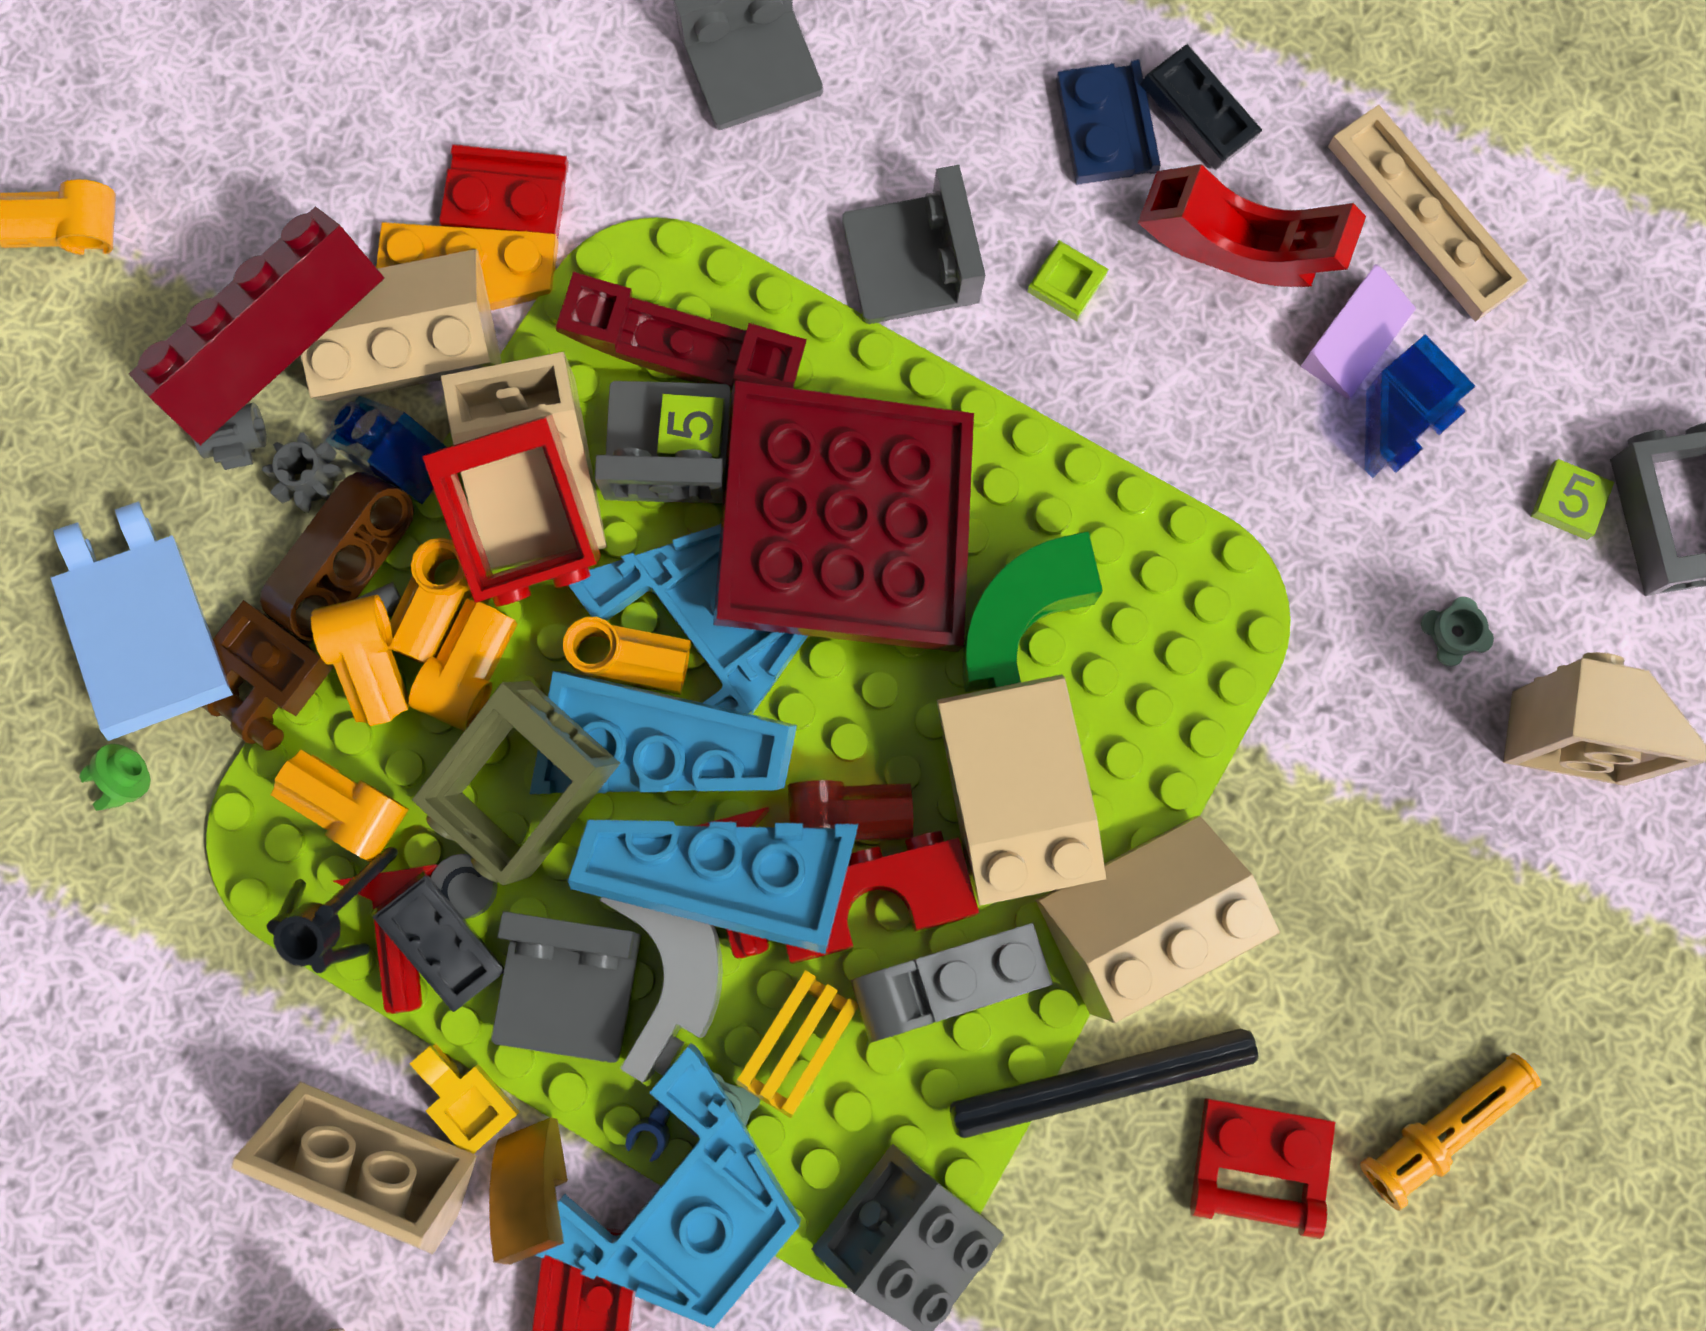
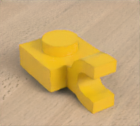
M437 1044L430 1045L410 1063L413 1069L440 1097L425 1111L453 1144L460 1149L472 1154L476 1153L520 1113L479 1064L462 1076L457 1065L447 1054L443 1053Z

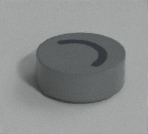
M456 854L446 858L436 867L431 880L464 919L474 918L483 914L492 905L497 894L498 884L488 880L476 871L471 863V855Z

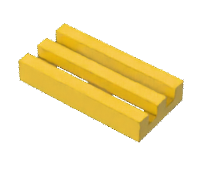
M805 970L740 1074L736 1084L791 1118L858 1009V1003L850 997L847 1000L837 993V989L829 984L825 986L816 980L815 975ZM806 994H811L818 1000L766 1084H763L755 1079V1076ZM830 1006L838 1011L839 1015L787 1099L777 1093V1090Z

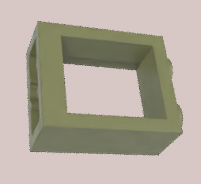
M531 681L502 682L412 801L427 814L426 821L436 833L449 840H455L472 856L471 863L477 872L488 880L504 886L530 878L620 765V762ZM513 727L573 781L522 847H519L463 794V791Z

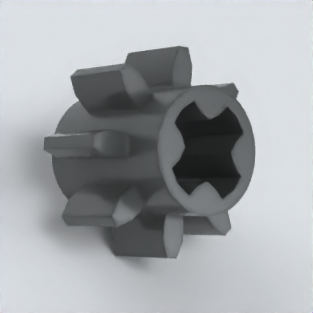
M255 403L246 404L201 446L194 440L200 456L204 459L214 457L215 463L221 462L224 470L253 465L251 453L255 452L257 448L265 447L267 443L265 424L258 406Z
M304 432L299 433L297 442H291L286 445L278 442L274 443L273 445L277 452L273 458V463L262 467V471L272 480L280 481L273 487L271 494L282 504L288 502L294 496L295 504L304 513H309L312 501L322 498L327 501L331 496L330 490L334 481H341L346 478V474L338 466L329 464L337 455L332 446L326 441L314 450L313 441ZM310 463L313 466L312 470H306V464ZM295 474H301V480L297 481L294 478Z

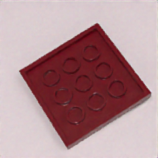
M735 380L731 393L713 625L958 652L964 647L974 413Z

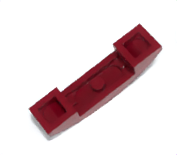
M576 272L572 274L556 324L557 332L613 357L695 383L727 384L730 387V391H732L735 380L794 388L807 339L752 323L748 324L747 330H743L632 297L631 288Z

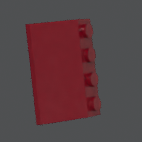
M316 206L310 212L298 215L290 220L283 228L281 238L263 254L253 256L243 262L236 270L233 277L234 280L215 297L204 299L196 304L188 313L186 322L168 339L158 341L149 346L140 356L138 365L128 373L148 397L200 446L385 279L342 226Z

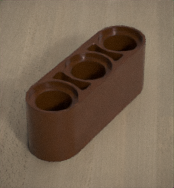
M355 472L348 475L340 482L266 581L261 591L260 599L263 611L271 619L299 638L307 641L314 640L311 628V612L317 608L357 598L408 530L413 520L414 508L412 500L407 493L367 472ZM377 501L374 509L371 511L373 504ZM341 550L339 556L334 560L336 554ZM304 600L302 606L296 611L298 605Z

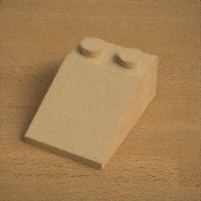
M1063 674L938 699L937 705L964 858L979 905L1105 880L1106 872L1097 815L1067 684Z

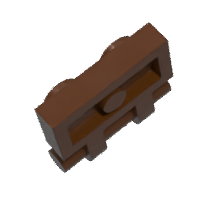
M243 600L213 638L233 695L204 705L202 708L212 716L225 717L231 722V730L246 743H257L265 750L271 751L281 744L284 737L283 731L273 724L272 715L278 707H281L297 716L333 669L334 665L325 664L319 654L260 610ZM246 680L254 686V689L245 700H242L239 697L238 688Z

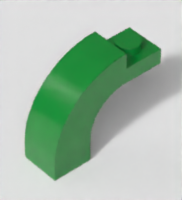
M1089 531L1063 536L1036 545L1017 556L994 577L976 606L966 636L962 660L965 693L1021 683L1017 664L1019 641L1023 634L1038 620L1050 614L1095 605L1103 589Z

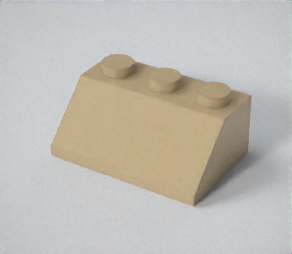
M473 249L378 268L385 279L301 354L310 398L327 402L440 381L442 375L502 364L478 250Z
M1590 652L1583 654L1581 659L1573 663L1558 666L1556 671L1546 676L1534 678L1533 682L1512 692L1503 763L1627 786L1705 763L1706 744L1649 670L1624 666L1625 659L1615 654Z
M1194 816L1105 863V880L1053 890L1036 899L1037 905L1089 1014L1113 1023H1117L1280 933L1253 874L1201 816Z
M299 1082L234 1157L231 1169L433 1255L458 1217L477 1155L308 1084Z

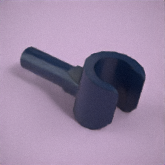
M657 1101L656 1105L653 1106L648 1117H644L634 1125L627 1134L625 1142L627 1150L630 1151L638 1138L639 1131L647 1130L652 1132L657 1138L658 1145L652 1154L650 1162L659 1158L670 1140V1131L666 1123L671 1113L660 1101Z

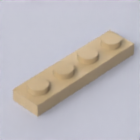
M1379 104L1333 136L1328 148L1475 322L1518 292L1529 281Z

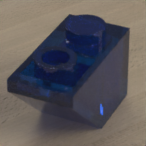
M1426 334L1387 366L1366 390L1365 471L1372 478L1386 466H1389L1395 473L1399 472L1424 449L1416 440L1430 428L1440 436L1467 412L1460 402L1476 386Z
M358 396L355 402H348L340 408L331 421L330 429L332 432L324 442L327 441L335 451L369 474L406 492L411 500L423 504L434 489L423 456L447 446L404 411L368 398Z

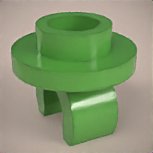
M108 744L101 747L93 754L90 764L85 766L79 775L82 783L94 781L103 792L102 797L93 803L96 811L120 807L126 802L138 800L148 791L151 782L144 759L137 752L119 744Z

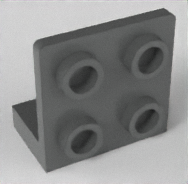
M673 0L679 34L716 129L724 130L817 98L823 94V84L794 14L792 0Z
M960 165L936 169L933 192L926 193L925 197L843 213L842 225L865 323L873 324L979 304L986 274Z
M613 381L609 389L606 455H596L595 481L604 499L615 501L723 504L731 402L730 387L727 384ZM663 394L724 398L725 413L720 459L712 458V454L709 452L693 449L680 450L675 453V457H658L657 448Z
M502 912L498 938L510 940L492 1032V1042L509 1047L610 1063L617 1062L621 1056L642 935L631 931Z
M892 1144L811 1250L855 1295L911 1331H934L948 1317L952 1306L978 1271L987 1265L993 1251L1002 1241L1004 1233L944 1188L906 1153Z

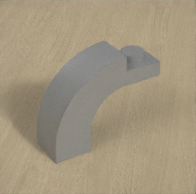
M601 897V902L632 919L648 932L657 945L663 962L664 983L659 1003L620 1068L639 1081L646 1082L651 1079L655 1071L664 1076L675 1062L685 1043L676 1037L681 1027L699 1038L705 1037L714 1019L722 989L723 965L720 941L714 925Z

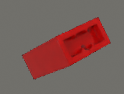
M552 414L433 451L423 456L426 469L475 603L492 598L495 607L504 606L529 597L531 595L530 585L552 579L555 588L574 584L591 576L588 567L596 565L601 554ZM542 446L577 548L493 574L457 473Z

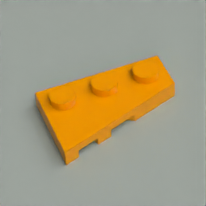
M382 222L376 268L477 249L490 308L495 310L533 301L538 296L552 292L559 241L556 234Z

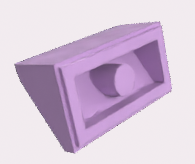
M1375 264L1300 367L1349 400L1416 309L1388 273Z

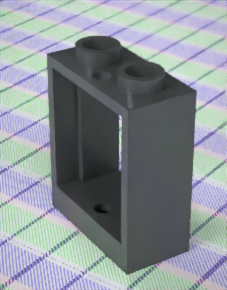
M1706 422L1687 429L1685 435L1667 437L1665 430H1654L1635 435L1627 440L1628 447L1610 459L1644 596L1706 586V553L1683 557L1677 556L1654 463L1706 455Z

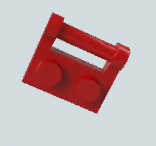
M1205 1098L1190 1203L1191 1216L1211 1220L1214 1214L1297 1228L1300 1236L1322 1239L1327 1224L1326 1197L1336 1122ZM1219 1168L1302 1182L1301 1202L1220 1188L1217 1185Z

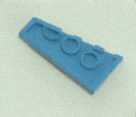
M553 671L548 698L620 762V765L597 793L686 790L745 791L785 788L797 728L795 724L567 671ZM538 750L530 794L564 793L573 781Z
M588 820L568 882L570 889L826 954L858 824H835L834 829L803 828V823H775V828L736 827V822H710L709 826H675L673 821Z

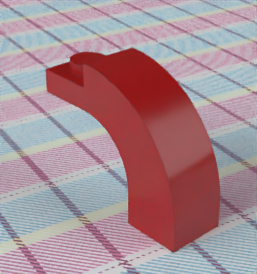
M1202 164L1157 171L1137 223L1169 249L1188 259L1259 284L1281 287H1311L1318 272L1348 270L1366 215L1354 203L1303 210H1284L1260 205L1237 195L1222 184Z

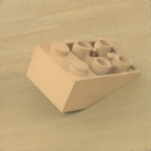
M559 352L442 375V386L454 445L546 415H553L599 549L607 548L575 376L565 353ZM542 446L461 472L469 508L492 571L523 565L577 548Z

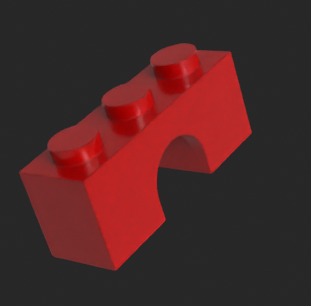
M936 831L905 840L907 851L883 857L880 847L851 853L826 954L786 944L790 963L794 964L852 949L853 943L848 927V914L853 903L861 895L870 891L884 890L898 896L905 903L909 911L914 932L974 917L979 914L959 837L944 841L942 831Z

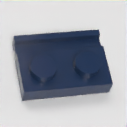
M1132 60L1130 65L1115 67L1114 63L1057 72L1056 85L1076 185L1133 177V175L1144 173L1154 174L1159 171L1161 163L1146 90L1140 85L1143 81L1140 60Z

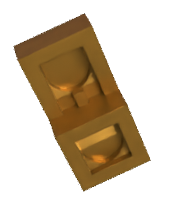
M549 1117L497 1139L493 1154L489 1188V1221L493 1263L511 1265L564 1244L555 1187L568 1182L558 1119Z

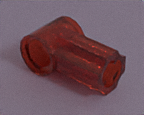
M815 780L795 782L788 785L789 823H803V828L834 829L835 824H858L854 842L906 840L914 837L911 783L844 786L842 781Z

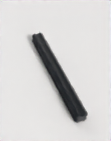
M1240 1028L957 1100L950 1104V1118L956 1135L961 1138H968L1251 1065L1258 1060V1049L1252 1032Z

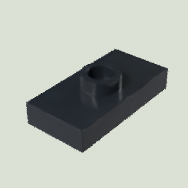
M1188 44L1184 45L1149 72L1140 84L1215 171L1249 145L1262 132L1260 126Z
M425 871L421 872L371 911L373 919L453 1013L504 973V967Z

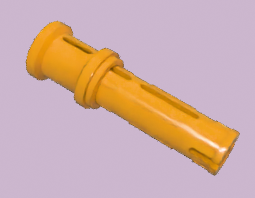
M1515 1053L1510 1054L1502 1064L1488 1073L1470 1089L1464 1091L1460 1097L1425 1125L1416 1122L1404 1127L1401 1132L1403 1138L1377 1159L1372 1157L1365 1158L1360 1162L1361 1170L1381 1197L1395 1210L1401 1211L1408 1205L1407 1196L1433 1175L1443 1177L1450 1171V1166L1453 1163L1452 1155L1483 1130L1491 1126L1528 1093L1541 1086L1539 1076L1521 1056ZM1493 1092H1497V1097L1467 1121L1461 1122L1463 1116ZM1445 1132L1446 1138L1440 1141L1437 1137ZM1410 1159H1413L1412 1165L1401 1174H1396V1171Z

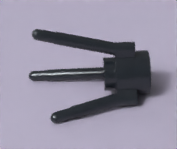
M388 847L324 904L310 902L298 908L306 888V882L302 879L296 880L289 890L278 915L267 923V930L274 934L273 942L276 951L282 959L295 966L311 965L314 972L322 973L332 964L367 955L370 947L366 943L332 949L340 938L341 931L337 913L397 857L398 850L395 847Z

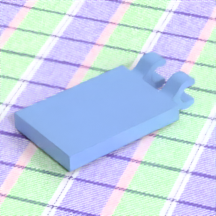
M139 501L115 509L118 522L130 550L97 561L89 539L84 538L78 522L53 530L57 545L69 571L50 578L100 731L108 741L233 695L179 546L173 535L156 540L149 519L145 518Z

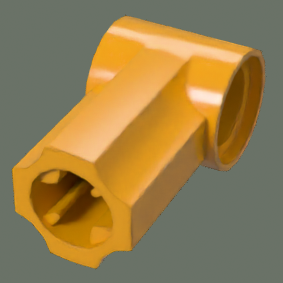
M74 179L61 183L59 191L0 193V247H60L65 251L78 255H84V249H103V254H109L113 250L115 191L99 182Z
M445 538L430 539L421 544L415 551L411 562L412 577L390 620L393 635V647L391 650L422 664H425L432 656H438L463 602L467 598L470 599L472 597L452 540ZM446 560H458L459 569L454 579L447 584H435L434 575L437 567Z
M371 595L314 609L311 612V628L317 650L325 664H334L355 721L374 726L390 722L395 716L408 710L409 696L391 650L393 647L391 624L380 596Z
M467 598L438 656L429 658L417 674L410 691L409 706L465 731L490 698L492 691L490 679L518 625L517 622L482 602L475 603Z
M599 617L582 618L575 621L567 629L563 638V651L576 674L681 695L689 663L691 640L615 626ZM590 637H602L610 642L608 656L596 664H587L578 659L580 645Z
M300 750L292 759L285 762L274 779L275 785L271 796L326 829L325 835L332 841L368 862L373 861L382 853L409 811L407 807L361 780L359 783L354 782L341 774L338 769L303 750Z

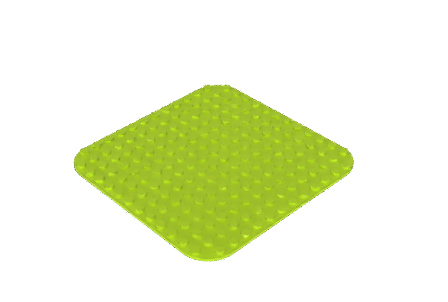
M659 217L625 221L612 225L587 238L561 262L554 272L552 292L538 296L500 356L503 364L559 352L565 353L575 376L594 481L596 455H606L609 389L613 381L695 382L629 363L557 332L556 324L573 272L631 288L633 298L739 329L747 330L748 324L752 323L807 339L794 389L974 413L964 644L972 616L980 598L994 577L1008 563L1030 548L1046 541L1089 531L1103 592L1095 605L1050 614L1038 620L1023 634L1019 641L1017 664L1021 683L1061 674L1065 677L1097 815L1104 864L1190 818L1201 815L1283 665L1288 649L1291 617L1286 588L1274 561L1250 532L1226 515L879 323H865L860 312L703 226L688 221ZM451 431L438 450L454 445ZM427 469L424 470L408 494L414 508L413 520L408 530L358 597L393 582L402 598L412 577L411 562L413 554L418 547L430 539L445 538L452 540ZM459 472L457 475L467 500L461 472ZM595 481L607 548L599 549L601 557L598 563L588 568L591 570L622 560L621 556L630 553L638 555L672 544L673 539L720 525L723 504L605 500ZM446 560L437 567L434 575L435 584H447L454 579L459 569L458 560ZM517 566L493 570L492 573L495 574ZM549 579L530 585L531 595L508 605L495 607L492 598L480 601L514 619L518 624L490 679L492 683L490 698L502 682L531 681L548 697L553 671L575 673L564 654L563 638L567 629L575 621L591 616L568 585L555 588L553 580ZM651 591L646 592L607 620L611 625L689 640L657 596ZM808 636L752 714L797 725L785 788L745 791L686 790L597 793L530 878L504 886L497 883V894L489 909L477 917L465 920L500 961L504 969L510 940L498 938L502 912L631 931L642 935L621 1056L617 1062L610 1063L494 1044L492 1042V1032L503 974L453 1013L419 973L423 1002L421 1008L405 1013H386L383 1006L375 924L371 913L373 910L372 901L359 894L352 898L337 913L341 931L340 938L332 949L366 943L370 947L369 953L356 959L332 964L322 973L314 972L311 965L303 967L430 1045L437 1044L443 1053L469 1069L479 1064L497 1086L547 1117L558 1119L560 1125L661 1186L700 1140V1137L692 1135L687 1125L670 1111L671 1115L666 1123L670 1131V1140L659 1158L650 1162L652 1154L657 1149L658 1142L656 1136L647 1130L639 1131L638 1138L630 1151L626 1148L627 1134L639 1120L648 1117L653 1106L656 1105L658 1100L650 1094V1091L663 1075L655 1071L649 1081L641 1082L620 1068L659 1003L664 983V968L657 945L643 927L601 902L600 896L570 889L568 879L588 820L673 821L675 826H696L768 807L769 812L756 827L775 828V823H803V828L834 829L835 824H858L852 853L880 847L883 857L907 851L905 840L936 831H942L944 841L959 837L962 847L937 700L989 688L965 693L962 666L964 647L958 652ZM602 637L586 639L578 649V659L587 664H596L603 661L610 651V642ZM313 640L309 645V648H311L313 651L319 654L315 641ZM691 643L689 663L681 695L632 685L627 686L703 703L718 692L723 684ZM392 650L409 696L415 678L424 664ZM333 667L297 716L281 707H278L272 715L273 724L284 733L283 741L277 748L267 751L257 743H245L217 789L210 809L206 833L207 857L212 880L226 908L248 932L276 949L273 942L274 934L267 930V923L278 915L289 890L296 880L302 879L306 882V888L298 908L310 902L324 904L343 888V886L333 882V880L355 877L370 863L325 835L326 829L271 796L275 785L274 779L285 762L292 759L300 750H303L338 769L341 774L354 782L359 783L361 780L409 809L382 851L383 853L388 847H395L398 850V855L381 873L434 864L439 865L450 856L468 853L455 840H449L436 833L426 821L427 814L412 799L464 731L410 706L408 710L398 714L390 722L369 726L368 723L356 722L336 669ZM513 727L463 791V794L519 847H522L563 793L530 794L538 749ZM884 890L870 891L861 895L853 903L848 914V927L853 943L852 949L794 964L790 963L786 944L768 940L769 948L762 954L742 959L735 958L731 952L726 929L715 926L720 941L723 965L722 989L718 1007L705 1037L699 1038L688 1030L680 1028L676 1037L685 1043L676 1060L692 1043L699 1049L713 1073L721 1075L724 1082L737 1087H741L736 1084L737 1079L805 970L815 975L816 980L825 986L829 984L837 989V993L847 1000L850 997L857 1002L851 984L852 979L1033 923L1053 985L871 1043H869L858 1007L791 1118L760 1099L759 1106L750 1113L746 1128L801 1218L800 1226L777 1252L775 1257L815 1280L833 1286L848 1288L811 1249L892 1144L906 1153L944 1188L981 1214L1032 1121L968 1138H961L956 1135L952 1126L950 1104L957 1100L1056 1076L1091 1015L1036 902V899L1051 891L985 905H979L975 895L979 914L976 916L914 932L910 914L905 903L898 896ZM809 993L806 994L755 1076V1079L766 1084L818 1000ZM830 1006L827 1008L778 1088L777 1093L788 1099L838 1017V1011Z

